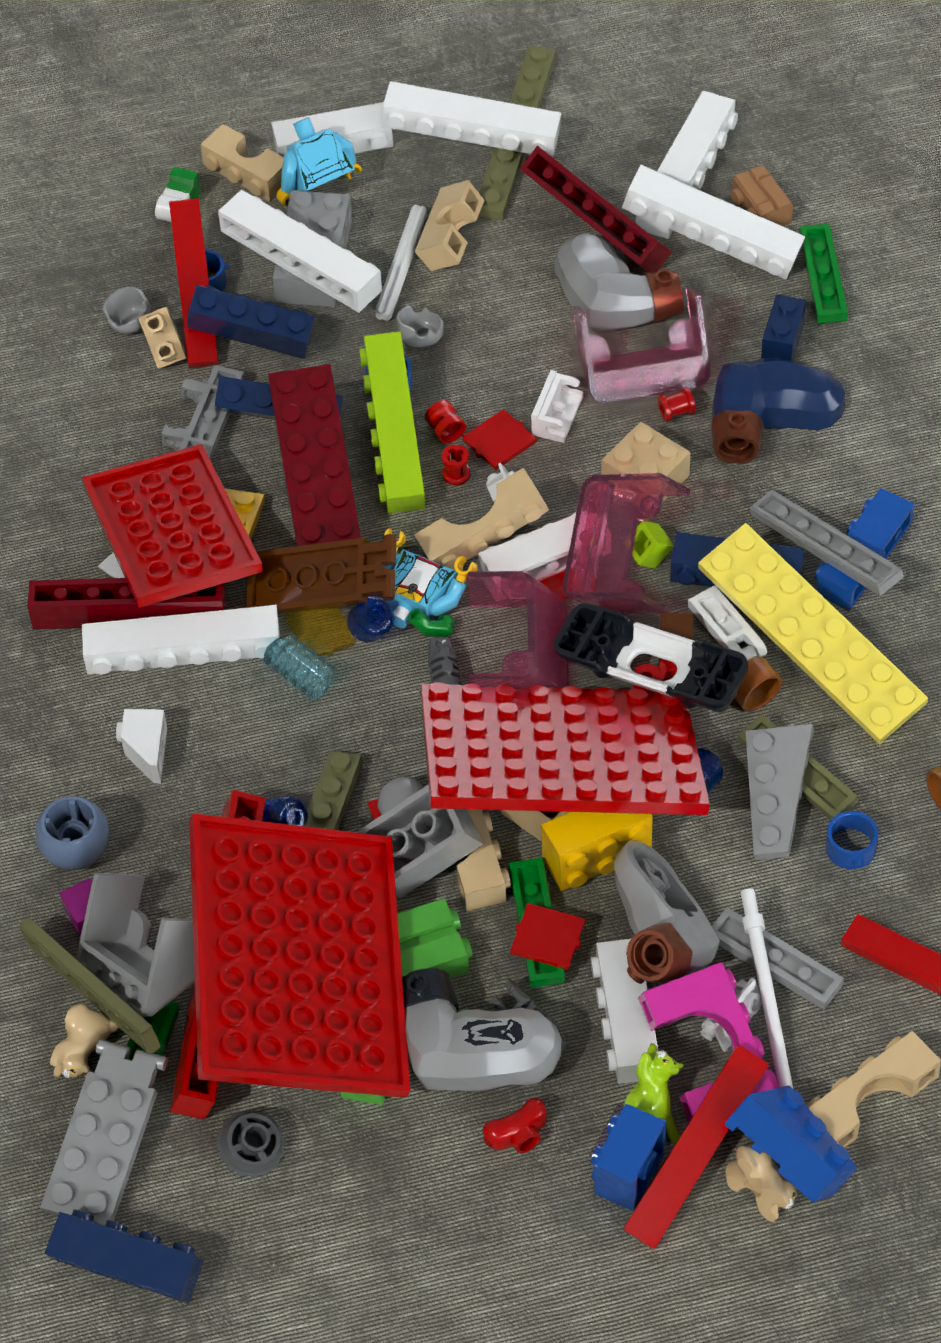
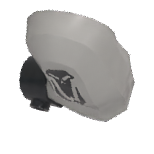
M425 968L410 972L402 978L408 1061L424 1088L428 1090L479 1092L508 1085L527 1086L540 1083L554 1071L561 1056V1037L556 1025L539 1011L516 1008L494 1012L478 1009L458 1012L459 1006L450 974L445 970Z

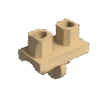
M168 307L138 318L158 369L187 359Z

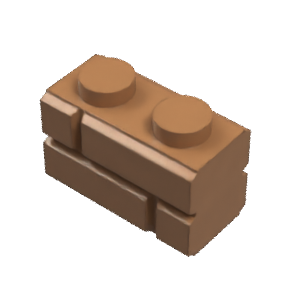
M763 165L755 167L749 172L745 171L734 176L730 195L735 206H741L744 210L780 226L790 224L792 221L793 204Z

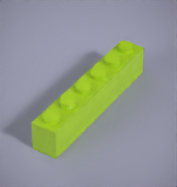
M401 331L364 336L365 348H359L361 367L367 366L368 375H363L365 394L371 393L372 401L366 403L369 421L375 420L376 426L375 429H370L372 447H379L380 456H374L376 475L383 476V483L378 484L380 503L386 502L388 514L425 509V494Z

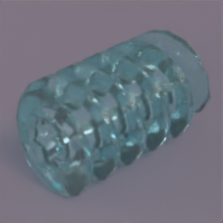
M289 635L285 639L282 637L277 638L267 647L264 653V664L272 667L274 672L281 674L284 680L290 682L302 694L309 696L311 701L314 702L320 699L328 690L335 673V666L330 663L326 664L324 657H317L315 650H308L307 644L299 642L297 636Z

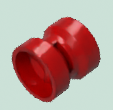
M440 400L431 405L425 413V420L431 428L435 429V434L441 443H452L465 433L466 424L459 415H456V409L450 401Z

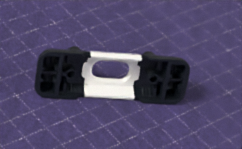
M588 603L580 604L570 612L554 640V649L558 656L571 664L592 670L599 678L613 677L679 699L688 708L699 706L718 713L728 709L749 670L747 658L738 651L707 641L702 643L632 621L624 614ZM639 654H649L675 663L677 672L670 680L659 681L635 673L631 670L630 665Z

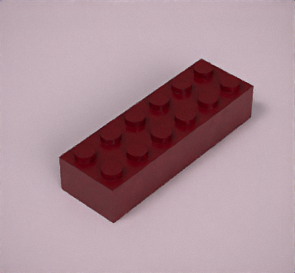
M331 364L268 373L296 546L361 538Z

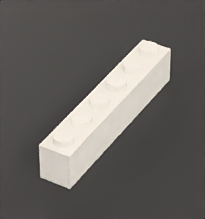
M391 81L382 112V127L531 154L538 145L551 157L554 155L561 120V112Z
M702 91L657 172L693 188L700 189L705 180V172L708 168L712 169L715 163L718 149H723L729 129L733 130L736 126L738 113H735V100ZM636 215V224L647 233L667 239L671 236L673 230Z
M640 165L622 206L623 209L635 215L644 217L662 227L683 234L690 239L699 241L717 251L724 252L785 280L805 239V236L643 165Z
M241 190L218 210L221 232L358 313L382 291L381 271L374 264L367 263L358 258L350 250L343 249L331 242L326 236L315 233L305 224L291 219L279 209L272 208L257 196H252Z
M277 605L82 624L83 658L87 674L102 675L117 671H139L141 669L157 667L171 668L188 664L202 665L218 661L233 662L239 659L269 658L282 655Z

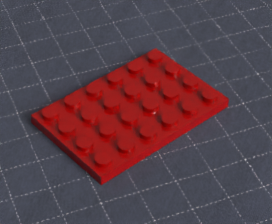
M202 444L82 477L83 487L139 608L263 572L262 562Z

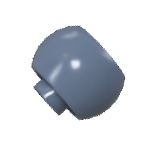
M79 796L62 797L48 804L39 816L35 827L36 844L42 856L54 866L64 870H80L91 866L103 855L110 837L109 823L104 812L90 800Z

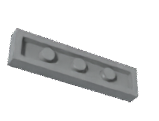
M727 907L712 925L719 938V946L755 968L749 934H746L744 931L743 916ZM764 930L763 937L771 978L825 1010L843 986L844 978Z

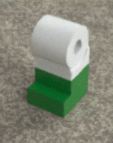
M173 167L169 174L170 181L156 204L155 216L157 219L171 222L170 201L199 197L201 189L198 172Z

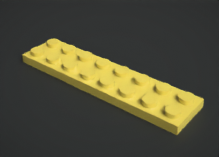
M747 523L742 525L698 562V568L879 745L928 703V697Z

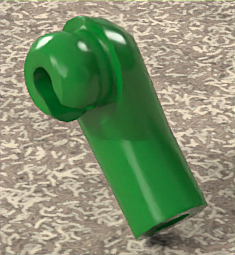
M416 608L409 613L407 618L426 637H448L454 631L455 620L448 614L445 616L440 615L438 621H433L420 609Z

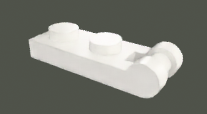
M716 585L688 599L689 609L720 646L744 654L747 660L767 654L764 642ZM744 641L748 646L741 649L738 644Z

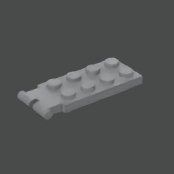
M100 1039L96 1046V1053L101 1054L95 1073L87 1072L40 1208L44 1212L59 1215V1212L72 1215L74 1209L94 1216V1223L105 1226L107 1220L113 1222L115 1220L157 1096V1091L152 1087L158 1070L165 1071L168 1057L137 1049L133 1061L128 1060L130 1047Z

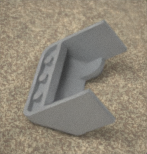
M94 873L76 959L141 1017H151L195 983L193 920L188 918H161L155 950L146 945L151 933V924L146 915L138 910L145 876L142 874Z

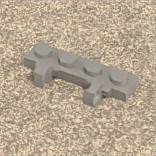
M214 365L208 380L200 382L185 378L181 386L182 399H193L197 403V408L189 426H185V429L180 427L173 429L165 424L161 433L162 445L178 451L202 444L211 461L230 415L229 412L217 411L214 407L219 376L244 380V372Z

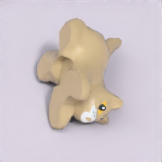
M80 1003L71 1007L65 1018L67 1038L56 1045L50 1059V1065L55 1067L54 1077L59 1078L62 1075L65 1078L86 1077L87 1072L90 1070L88 1057L96 1050L98 1041L100 1039L106 1041L111 1032L118 1030L119 1027L102 1012L92 1010L86 1003Z
M752 1141L737 1148L736 1160L727 1164L725 1178L730 1189L735 1192L746 1188L750 1189L754 1193L758 1210L762 1216L769 1222H775L778 1218L779 1207L789 1209L793 1206L797 1195V1188L777 1171L778 1168L775 1160L765 1151L759 1154L750 1148L754 1144Z

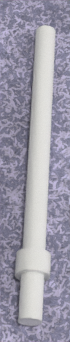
M745 889L741 891L745 913L742 921L745 933L749 934L778 1088L790 1085L793 1089L763 937V931L765 930L763 915L758 911L754 889Z

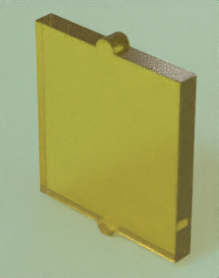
M339 607L300 611L285 616L305 663L326 655L331 657L334 652L355 646L353 636Z

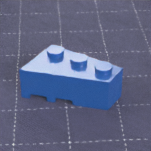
M790 1085L748 1095L724 1123L732 1132L737 1127L754 1142L750 1147L759 1154L765 1151L781 1166L777 1171L811 1202L832 1197L858 1168L850 1159L848 1151L834 1140L827 1131L824 1122L814 1116L805 1105L800 1093L792 1089Z

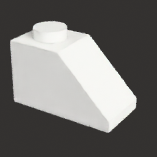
M124 709L123 722H117V742H122L125 756L153 783L161 784L167 736L164 710Z

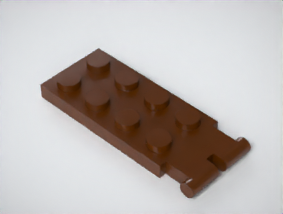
M387 534L384 535V541L370 543L365 538H356L256 551L262 562L263 572L248 576L246 608L277 605L278 614L366 604L368 603V597L382 595L383 600H394L396 571L386 569V566L396 564L397 536Z

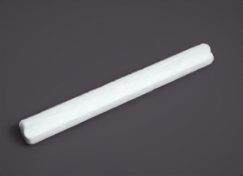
M416 204L411 208L375 309L376 318L379 320L388 321L392 317L427 218V208L425 206Z

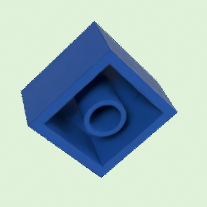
M625 1103L620 1115L614 1113L606 1131L609 1136L604 1145L598 1144L592 1154L590 1164L593 1165L591 1179L594 1180L596 1195L634 1211L666 1152V1121Z

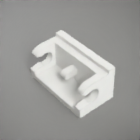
M550 370L531 415L532 434L534 436L562 443L565 442L583 399L582 391L571 389L567 385L578 387L580 383L578 379Z

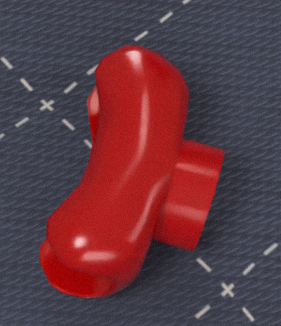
M530 1098L514 1113L500 1119L487 1121L482 1130L484 1142L491 1149L498 1151L514 1147L517 1153L523 1154L532 1150L539 1144L541 1135L538 1131L545 1126L547 1121L545 1104L539 1098Z

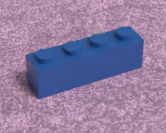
M880 488L874 498L869 497L866 500L861 516L858 520L854 518L851 521L846 535L887 559L912 524L915 504ZM822 562L815 573L814 579L817 580L816 590L825 599L849 611L866 589L865 586L828 563Z

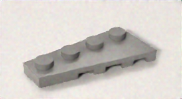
M813 724L746 731L755 860L790 856L797 820L796 813L799 799H801L803 777L809 758L810 741L813 738Z

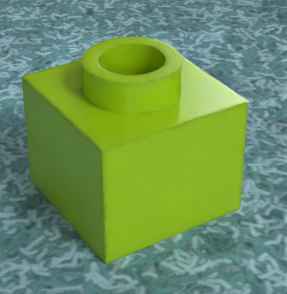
M642 521L624 542V545L639 566L654 569L674 547L659 524Z

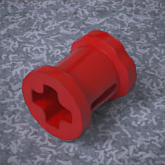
M688 387L682 388V392L665 397L662 394L657 396L658 408L665 422L671 421V417L688 412L691 415L696 413L694 397Z
M449 445L443 449L441 460L445 465L442 470L443 479L446 483L453 486L465 484L470 478V468L467 465L469 452L464 446Z

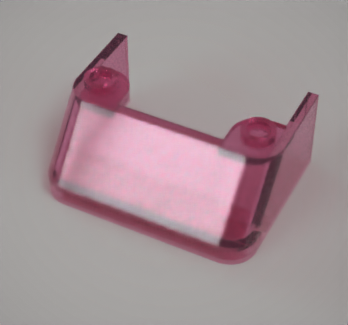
M692 287L686 288L690 318L678 320L670 326L668 330L669 346L610 356L609 345L603 337L596 334H588L586 313L579 306L572 307L578 353L587 387L592 397L599 402L606 403L678 391L685 387L689 389L704 385L710 378L711 369L701 293Z
M662 473L592 475L587 478L581 487L563 579L564 594L568 598L580 603L593 604L623 613H668L669 607L645 596L644 588L635 581H627L638 521H649L655 518L661 509L663 496H689L691 489Z
M522 571L468 572L470 608L527 607L528 651H514L507 654L502 661V673L469 674V683L493 688L501 684H508L516 689H529L534 685H541L546 688H564L569 686L568 661L558 656L554 649L555 637L567 619V604L564 598Z

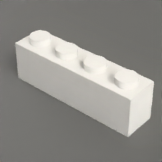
M384 102L271 122L276 153L284 157V154L287 152L286 146L299 140L293 124L308 117L315 132L330 128L332 132H337L353 144L355 153L393 147L392 128L382 127Z
M592 507L585 511L576 512L560 521L548 523L542 528L527 534L518 535L514 539L497 546H490L486 550L479 552V571L497 600L571 567L611 554V533L595 508Z
M631 939L596 943V957L590 958L593 978H599L601 987L596 988L598 1009L605 1008L606 1018L601 1019L603 1039H610L612 1048L606 1050L609 1071H616L618 1084L639 1081L636 1075L638 1063L642 1053L647 1052L651 1043H654L657 1046V1052L659 1051L655 1030L651 1031L638 1000V997L644 991H647L646 980L639 984L627 972L629 965L626 951Z

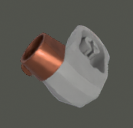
M590 233L570 237L558 248L553 266L555 275L561 282L564 294L570 305L591 330L614 331L627 329L650 321L652 323L659 322L683 313V293L676 271L660 269L657 272H645L643 275L629 273L628 266L618 257L613 244L604 236Z
M630 840L615 856L614 873L615 883L625 907L630 927L635 934L628 943L626 951L629 965L627 972L629 976L639 984H642L645 980L668 983L702 970L712 962L719 947V938L708 919L665 858L641 841Z

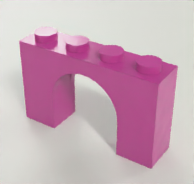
M722 962L644 991L638 997L651 1031L687 1017H706L720 1024L726 1031L733 1050L739 1044L761 1059L764 1056V1048L758 1036L752 1035L748 1023L751 1021L748 1009L743 1002L739 1003L734 992L737 989L735 978L730 969L725 970ZM771 1069L765 1070L751 1094L778 1088L777 1079ZM714 1082L686 1092L679 1097L688 1123Z

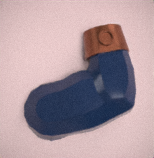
M769 357L754 361L724 364L717 378L712 406L713 420L711 422V431L715 455L726 463L744 464L758 456L763 428H797L819 431L832 427L842 417L845 408V392L842 384L826 371L783 358Z

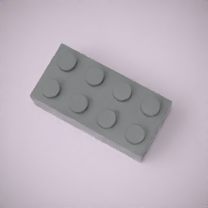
M291 190L286 216L305 224L310 230L321 236H326L334 244L346 249L352 222L350 194ZM275 265L273 285L276 303L335 307V298L279 265Z

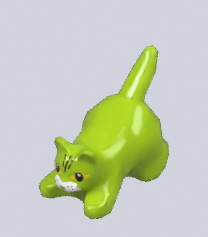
M651 1043L647 1052L642 1053L638 1063L636 1075L639 1083H636L634 1089H631L625 1103L665 1120L667 1135L670 1141L675 1144L680 1134L671 1115L668 1079L672 1075L678 1074L679 1069L683 1068V1064L676 1062L664 1050L657 1052V1046Z

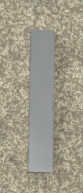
M774 490L768 492L749 507L751 516L879 596L904 577L900 567Z

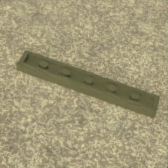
M28 917L19 924L28 947L147 1053L153 1054L161 1047L152 1026L34 921Z

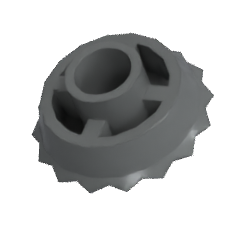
M246 1109L243 1112H234L231 1118L223 1121V1127L217 1132L219 1140L216 1147L220 1151V1160L227 1164L228 1170L236 1171L240 1177L248 1175L255 1179L259 1175H268L271 1169L278 1167L279 1160L284 1156L283 1147L286 1141L282 1136V1128L275 1123L273 1117L266 1116L262 1111L254 1112Z

